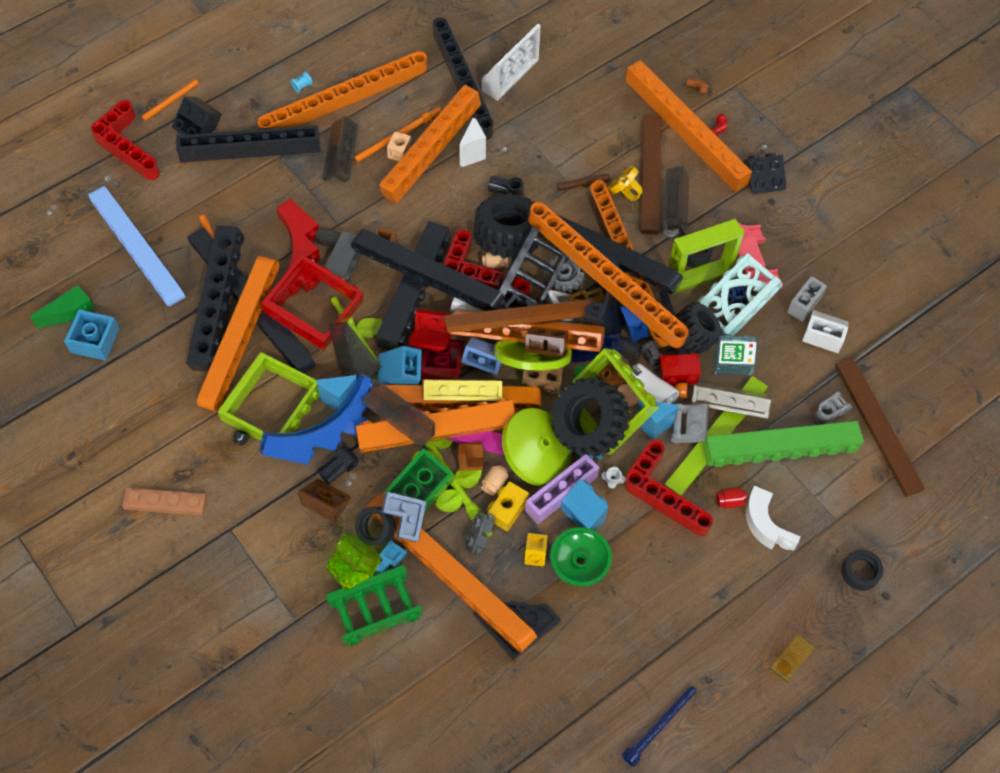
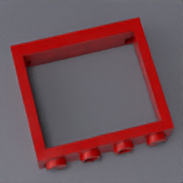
M301 255L261 302L263 313L324 351L363 303V292L358 290L357 286L347 283L343 277L334 275L327 267H321L313 259L310 260ZM303 271H306L352 300L325 335L276 304Z

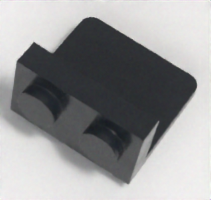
M776 153L765 154V157L760 158L759 155H752L743 161L752 171L750 184L753 194L783 191L786 189L783 155L776 156Z

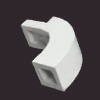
M754 486L746 505V520L752 534L759 542L770 549H773L776 543L783 549L794 551L800 536L779 528L771 521L768 514V505L773 493Z

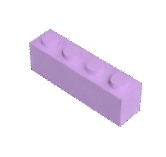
M585 454L526 501L525 511L537 524H540L561 507L563 498L579 479L589 484L598 477L599 467Z

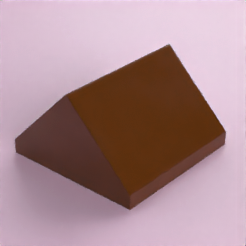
M319 479L302 488L298 493L302 506L336 523L351 499V496Z

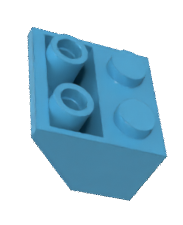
M402 346L379 354L377 385L419 384L421 379L420 349Z
M579 479L563 498L561 510L577 527L589 528L595 531L605 523L608 504L603 497L597 496L593 487L588 482L585 483L582 479Z

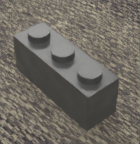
M343 231L325 267L337 277L341 276L347 283H350L351 273L357 269L358 259L363 255L351 247V242L356 235Z

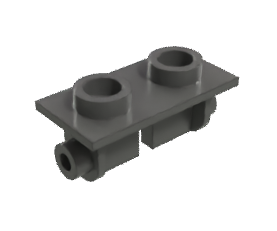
M478 509L477 515L473 517L470 534L467 535L465 540V548L472 554L474 552L481 554L485 550L489 537L483 535V532L491 533L495 522L494 515L489 513L486 515Z

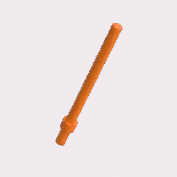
M438 106L430 112L426 111L421 114L420 118L396 132L407 134L423 123L427 124L432 121V118L440 114L442 109ZM393 134L354 156V160L358 163L389 144Z

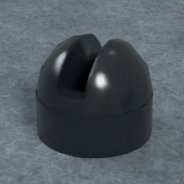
M235 430L233 441L235 444L240 441L239 446H243L248 442L250 435L243 431Z

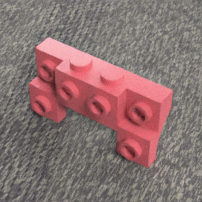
M738 223L744 229V236L736 261L741 256L749 253L751 257L765 268L766 265L758 247V244L765 243L766 240L760 230L761 225L746 226ZM748 266L742 271V274L747 275L750 271V279H753L756 273L755 269ZM778 269L768 270L779 279ZM760 273L758 280L768 284L770 281Z

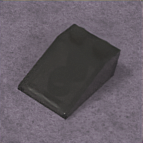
M347 322L329 324L338 367L341 369L343 377L356 375V380L359 374L371 377L382 367Z

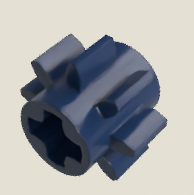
M738 286L734 289H729L728 301L730 305L742 303L747 306L746 288Z

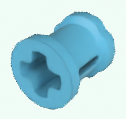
M305 71L298 78H292L290 83L293 89L300 93L301 89L308 85L311 86L313 81Z

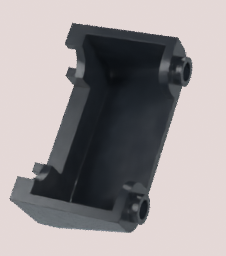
M604 255L623 272L622 268L620 267L619 263L614 257ZM602 287L605 294L603 304L598 302L588 304L584 313L583 324L605 327L603 344L612 346L618 343L624 323L621 307L624 305Z

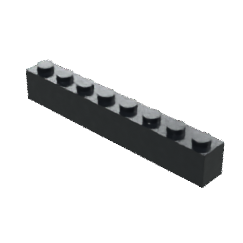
M318 125L176 135V150L180 163L321 152Z
M428 221L414 252L438 262L439 259L443 258L444 247L449 244L451 239L449 227ZM405 274L403 275L376 335L377 347L393 350L405 345L407 331L410 332L412 329V320L416 316L417 309H420V302H423L425 299V290L427 287H430L429 285Z

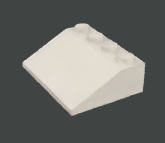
M537 24L493 66L488 74L483 76L481 83L484 93L498 101L539 60L541 25Z

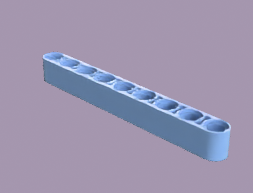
M102 186L89 193L88 196L95 208L166 305L170 307L184 299L185 295L107 188Z

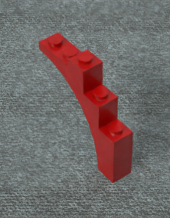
M290 198L276 208L279 220L287 228L293 241V253L287 271L301 255L310 260L313 259L316 263L320 259L318 247L311 242L320 235L319 226ZM303 271L276 304L278 306L283 305L289 297L296 295L301 288L307 293L311 289L316 288L320 280Z

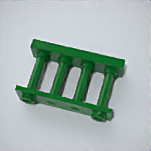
M404 565L365 579L350 588L344 587L326 594L330 609L334 607L338 609L347 634L341 636L344 646L356 645L361 642V639L407 621L414 622L423 615L421 605L413 607L404 585L405 580L408 579ZM391 585L397 587L406 611L394 615L384 591L385 587ZM373 592L377 593L386 619L374 623L365 600L366 595ZM352 600L358 602L367 625L358 630H354L345 606L347 602Z

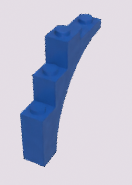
M359 374L355 386L346 401L335 413L319 424L297 432H263L258 451L264 456L307 465L314 456L313 446L336 451L337 446L340 445L342 440L341 432L357 435L356 426H359L361 422L368 421V417L362 414V411L364 412L367 407L366 397L372 389V378Z

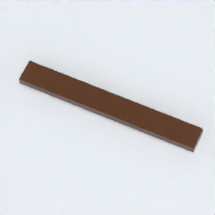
M644 116L641 233L659 234L661 117Z
M854 358L836 363L835 367L905 497L924 491L925 487Z

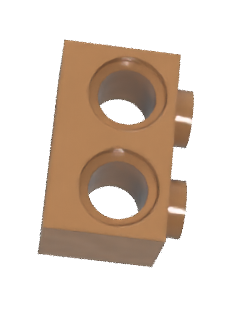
M564 367L552 370L524 369L522 387H537L540 391H544L547 394H559Z

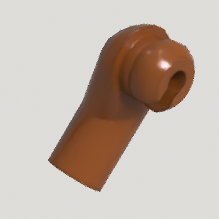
M687 78V87H697L701 94L708 93V83L700 79Z

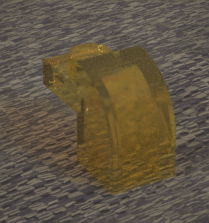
M798 633L770 667V670L787 683L814 650L815 646Z

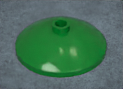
M576 527L564 531L556 538L551 548L550 561L554 572L562 581L576 587H588L600 582L607 575L612 563V552L608 542L601 534L589 528ZM581 559L584 561V563L578 564L577 560Z

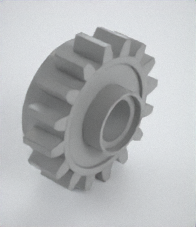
M558 256L556 259L550 260L549 264L554 266ZM569 258L567 262L563 263L550 289L554 287L555 291L561 290L562 293H565L567 290L569 293H572V289L578 290V286L582 285L584 279L583 269ZM546 270L544 271L545 281L549 275V272Z

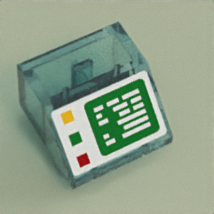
M749 335L719 336L713 354L714 374L752 375L756 366L758 337H751Z

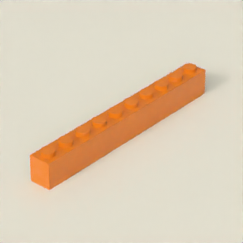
M641 60L627 68L626 82L734 192L749 184L752 171Z

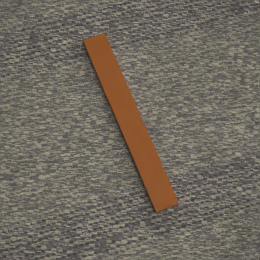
M593 300L444 316V324L449 333L584 317L587 305L592 303Z

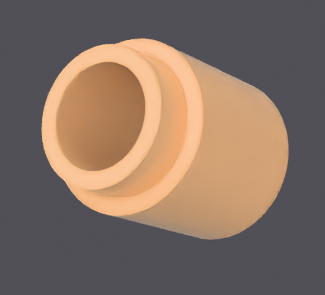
M485 252V255H482V266L493 270L504 269L508 267V257L501 258L498 255H491V252Z
M500 465L492 466L482 481V490L489 495L495 496L509 477L507 470Z

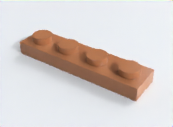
M126 488L122 507L125 510L203 516L207 496L206 494Z

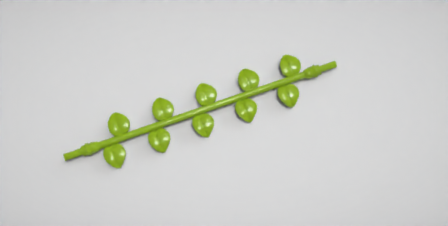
M333 297L330 301L337 310L338 317H340L345 309L338 298ZM351 316L344 326L349 328L355 339L342 341L338 347L337 354L345 359H355L361 355L363 350L378 373V359L364 338L369 339L377 335L382 324L381 318H364L356 327L355 321ZM377 375L368 376L372 378V386L377 385ZM405 411L392 413L388 418H391V420L399 419V416L404 415ZM441 439L423 442L428 449L427 451L451 471L437 449H446L453 441ZM420 451L416 452V453L413 455L412 460L417 456V454H418ZM458 469L454 475L456 478L451 483L454 490H445L437 498L436 507L444 512H454L461 507L463 502L469 519L473 520L479 508L470 500L463 488L469 489L474 487L480 480L482 470L460 471ZM492 531L490 534L483 532V534L488 537H490L493 534Z

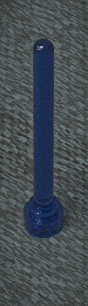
M690 686L635 747L627 748L622 753V758L630 766L635 767L639 763L643 750L694 696L696 688Z

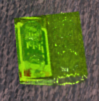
M343 534L332 558L328 562L326 570L344 590H348L372 577L382 558L371 546L362 542L358 537Z

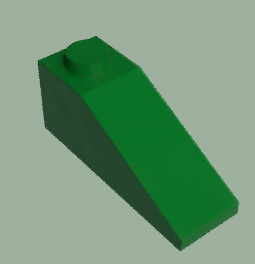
M77 285L32 314L30 318L36 328L74 321L78 310L92 312L95 308L89 297Z

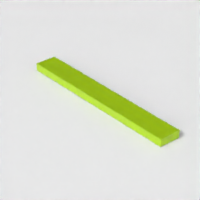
M752 376L741 390L764 394L768 386ZM724 411L707 431V436L732 434L746 414ZM698 442L664 484L665 487L680 496L685 493L707 465L703 448L704 442Z

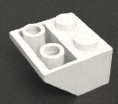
M812 310L802 341L839 353L847 334L849 321Z

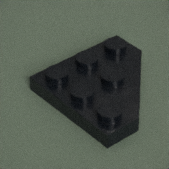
M503 602L537 635V638L523 652H519L476 611L473 612L475 618L512 661H515L561 623V619L548 604L534 605L527 604L526 602Z

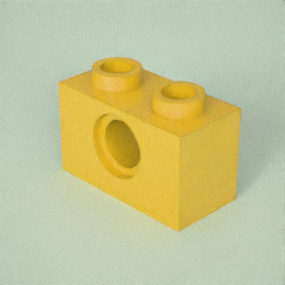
M509 481L506 487L502 486L500 488L497 500L495 502L492 501L486 511L494 515L495 525L508 532L525 508L530 493ZM505 503H509L512 506L510 508H504L502 505Z

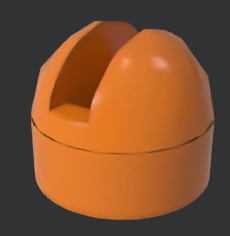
M687 382L676 384L674 388L679 391L678 397L687 398Z

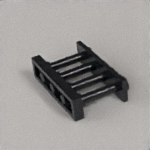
M529 226L496 290L500 291L504 296L505 294L512 295L516 293L521 300L529 299L540 305H545L544 299L563 263L567 262L569 257L558 247L540 238L538 235L539 229ZM537 244L557 255L558 258L554 266L530 254L529 249L531 245ZM527 260L549 272L545 283L522 271V268H520L522 262ZM514 277H519L540 288L541 290L537 298L535 299L514 288L511 284Z

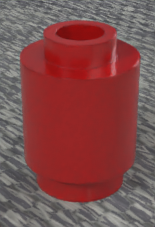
M741 487L721 489L720 492H716L718 507L729 509L744 506V502H747L746 491L742 490Z

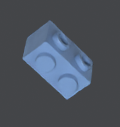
M474 337L470 339L465 347L462 363L495 375L498 374L503 366V363L499 362L494 356L495 345Z

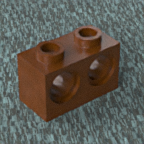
M530 327L526 333L525 352L563 357L567 351L568 331Z

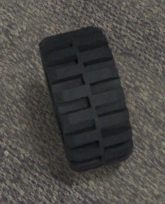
M507 193L506 195L497 194L495 197L490 196L487 200L482 201L476 209L474 237L478 245L487 253L491 252L493 256L498 255L501 258L511 257L512 259L528 227L532 226L528 218L531 206L535 201L532 202L528 197L524 198L522 195H512V193ZM538 232L539 237L543 238V234ZM532 244L529 249L530 254L534 252L535 249L539 247V245Z
M580 378L575 383L570 382L567 384V389H562L559 392L560 397L555 399L553 403L555 408L551 412L554 419L551 420V424L556 429L554 434L557 438H560L559 442L570 451L592 456L607 454L610 452V448L615 449L619 446L618 441H623L625 437L624 431L629 428L627 419H630V413L627 412L629 405L627 401H624L625 396L623 393L619 392L618 388L614 385L593 378ZM596 399L601 407V420L598 427L592 433L585 435L580 426V414L588 402Z

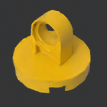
M632 165L620 174L621 176L617 180L614 179L608 186L610 193L614 195L621 191L626 198L636 201L642 194L641 186L634 179L639 172L638 169ZM630 189L636 190L637 195L632 194Z

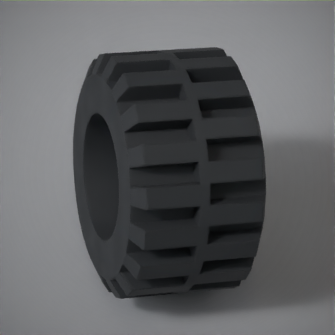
M694 301L674 315L688 328L689 333L683 345L693 353H703L722 337V328L717 317L706 305H702L700 302Z

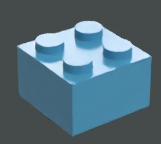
M78 310L64 342L70 353L106 361L120 328L114 317Z

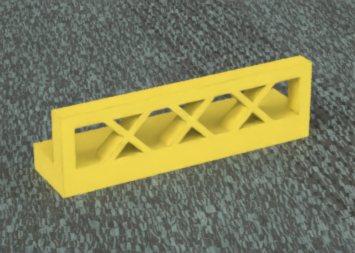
M422 379L423 400L496 401L502 399V381Z

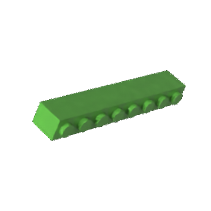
M858 421L707 436L703 448L707 465L722 467L726 464L741 465L745 462L760 463L764 460L798 459L802 456L816 457L820 454L854 453L859 450L864 441Z

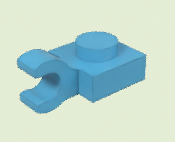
M390 540L378 556L381 563L375 568V575L388 571L389 567L393 569L398 567L406 557L407 551Z

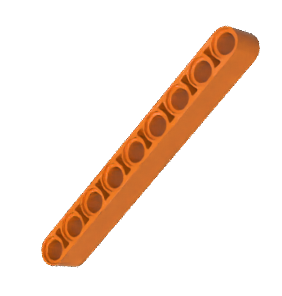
M261 255L257 257L198 395V407L215 412L221 408L262 311L261 302L269 294L279 270L278 260Z
M374 385L369 393V406L373 410L405 411L406 406L421 411H438L443 408L456 410L461 405L474 407L480 402L496 403V401L423 400V385ZM502 386V399L513 400L515 412L521 411L522 408H542L539 388Z

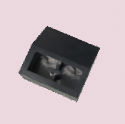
M184 96L172 128L182 135L212 133L216 130L222 113L198 97Z

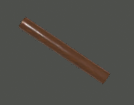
M609 174L558 183L557 186L560 191L590 185L597 180L610 181Z

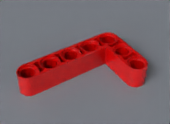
M122 100L92 124L91 131L95 142L146 179L156 180L160 176L156 160L119 134L136 117L130 101Z
M463 229L457 231L444 266L466 276L472 275L468 277L496 289L504 272L466 262L471 250V233ZM514 277L511 283L513 287L518 290L524 289L520 291L530 296V283L519 277ZM505 294L504 297L510 298L512 295H511V294H508V295Z
M650 441L627 473L625 480L626 491L699 536L707 535L713 524L712 516L650 477L661 462L665 451V446L661 441ZM656 450L659 454H653L651 451ZM640 465H646L649 468L644 469ZM630 480H637L639 483L633 484ZM647 490H653L656 494H649ZM669 500L672 502V505H667L664 501ZM681 511H687L690 515L685 516ZM703 521L707 526H701L698 522Z

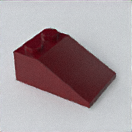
M450 340L446 349L442 351L424 348L421 365V385L422 379L460 380L463 341Z

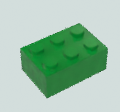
M423 448L383 494L385 495L386 492L426 501L425 513L456 477Z

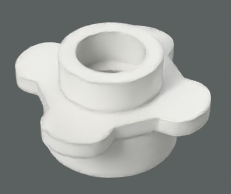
M615 466L609 468L607 472H603L601 476L603 480H606L608 487L611 489L625 481V477L619 468Z

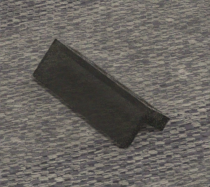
M346 116L332 124L322 177L324 181L333 176L344 183L349 181L358 124Z
M684 166L666 169L662 226L665 231L679 229L682 236L686 235L690 180Z
M376 379L372 380V390L362 398V404L422 448L435 435V422Z

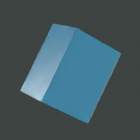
M356 375L317 380L321 402L337 411L353 390L356 383Z
M640 399L635 416L645 407ZM655 402L659 409L640 428L653 440L673 426L678 405Z

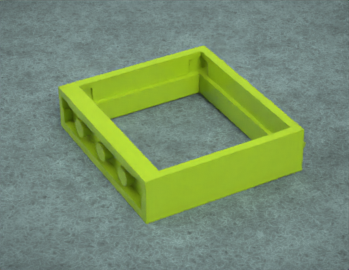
M736 219L674 239L668 267L679 272L683 276V280L673 294L722 278L728 269H732L735 266L744 236V229L740 227ZM725 243L720 260L684 272L688 255Z
M604 348L572 382L575 383L580 378H594L611 362L645 405L628 423L629 428L624 431L625 437L623 441H618L619 446L615 449L610 448V452L607 454L612 455L659 409V406L655 403V397L644 389V383L632 374V368L621 360L622 356L616 350ZM583 408L580 414V426L588 435L598 425L587 410Z
M260 352L218 410L221 421L260 441L264 431L233 415L266 369L309 390L279 433L296 431L300 426L303 416L309 413L311 404L320 397L317 380Z

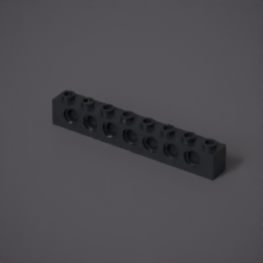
M216 226L186 364L193 371L209 372L222 341V333L226 328L225 319L230 310L229 301L234 291L233 282L237 277V263L241 259V245L244 244V234L236 226Z

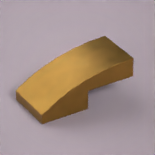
M600 287L587 293L585 290L568 296L570 302L592 299L593 302L603 304L605 294Z

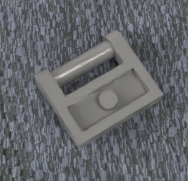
M676 404L678 409L674 419L671 442H704L707 437L708 405ZM682 414H687L686 434H681Z

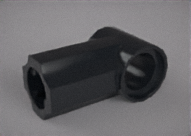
M492 176L489 180L488 191L504 195L507 193H512V195L519 194L523 197V180L518 177L506 179Z
M343 446L335 452L333 459L318 470V474L330 485L345 471H352L358 465L359 459L346 446Z

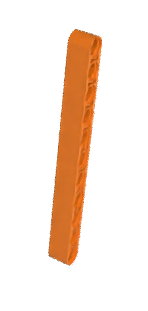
M422 51L414 52L259 117L257 121L259 129L297 127L412 79L427 71V55Z
M602 180L593 182L590 190L611 240L634 250L606 184ZM626 273L629 278L655 299L648 283ZM649 328L658 346L665 347L669 345Z
M541 202L532 204L528 220L533 227L539 229L540 233L670 346L674 348L683 346L689 331L682 322L545 204Z
M379 493L365 507H383L385 495ZM378 514L371 515L383 526V521ZM394 516L396 522L394 537L396 538L401 517ZM423 529L420 530L418 542L396 538L519 652H523L537 638L535 632Z

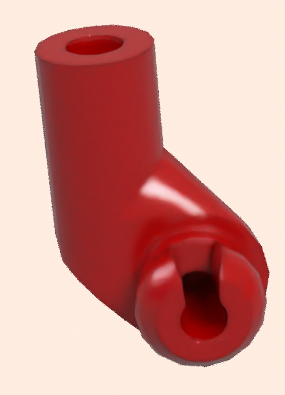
M724 114L717 115L716 127L710 129L716 136L727 129L728 121Z

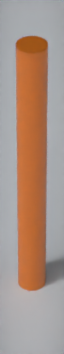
M192 80L141 116L142 120L146 122L198 86V80Z

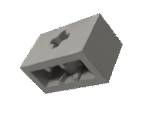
M811 276L791 301L787 313L803 322L823 297L827 285Z

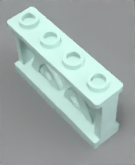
M747 253L745 256H741L736 261V265L724 273L723 279L719 283H714L710 288V292L706 296L703 295L697 302L706 305L707 308L712 302H717V306L713 307V309L722 308V311L714 314L717 318L722 315L725 316L728 325L725 327L719 322L720 327L722 328V333L728 339H731L782 287L781 280L771 274ZM748 266L755 269L756 273L753 279H750V271L747 275L742 274V271ZM760 273L770 281L768 284L758 280ZM738 286H748L746 294L750 303L747 306L742 303L728 306L729 289ZM753 287H755L753 292H758L756 296L751 295V290ZM734 308H740L741 312L739 314H735V310H733L731 313L730 310Z

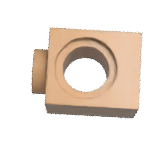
M394 132L387 146L388 158L400 161L411 148V136Z

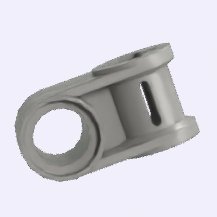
M838 391L820 403L814 414V420L820 425L829 424L836 418L846 414L852 408V405L848 404Z

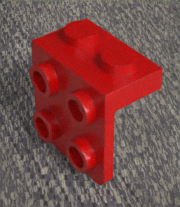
M417 309L415 330L408 340V345L417 349L445 350L453 334L447 332L444 316L452 314Z

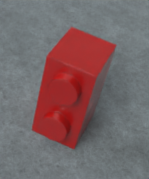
M698 354L660 356L658 363L660 379L671 386L681 382H687V385L699 382L701 369Z

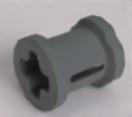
M655 341L648 342L641 347V352L647 356L650 366L657 365L660 356H664L656 348L657 344Z

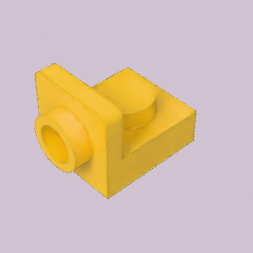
M528 533L524 561L526 565L545 566L548 535Z

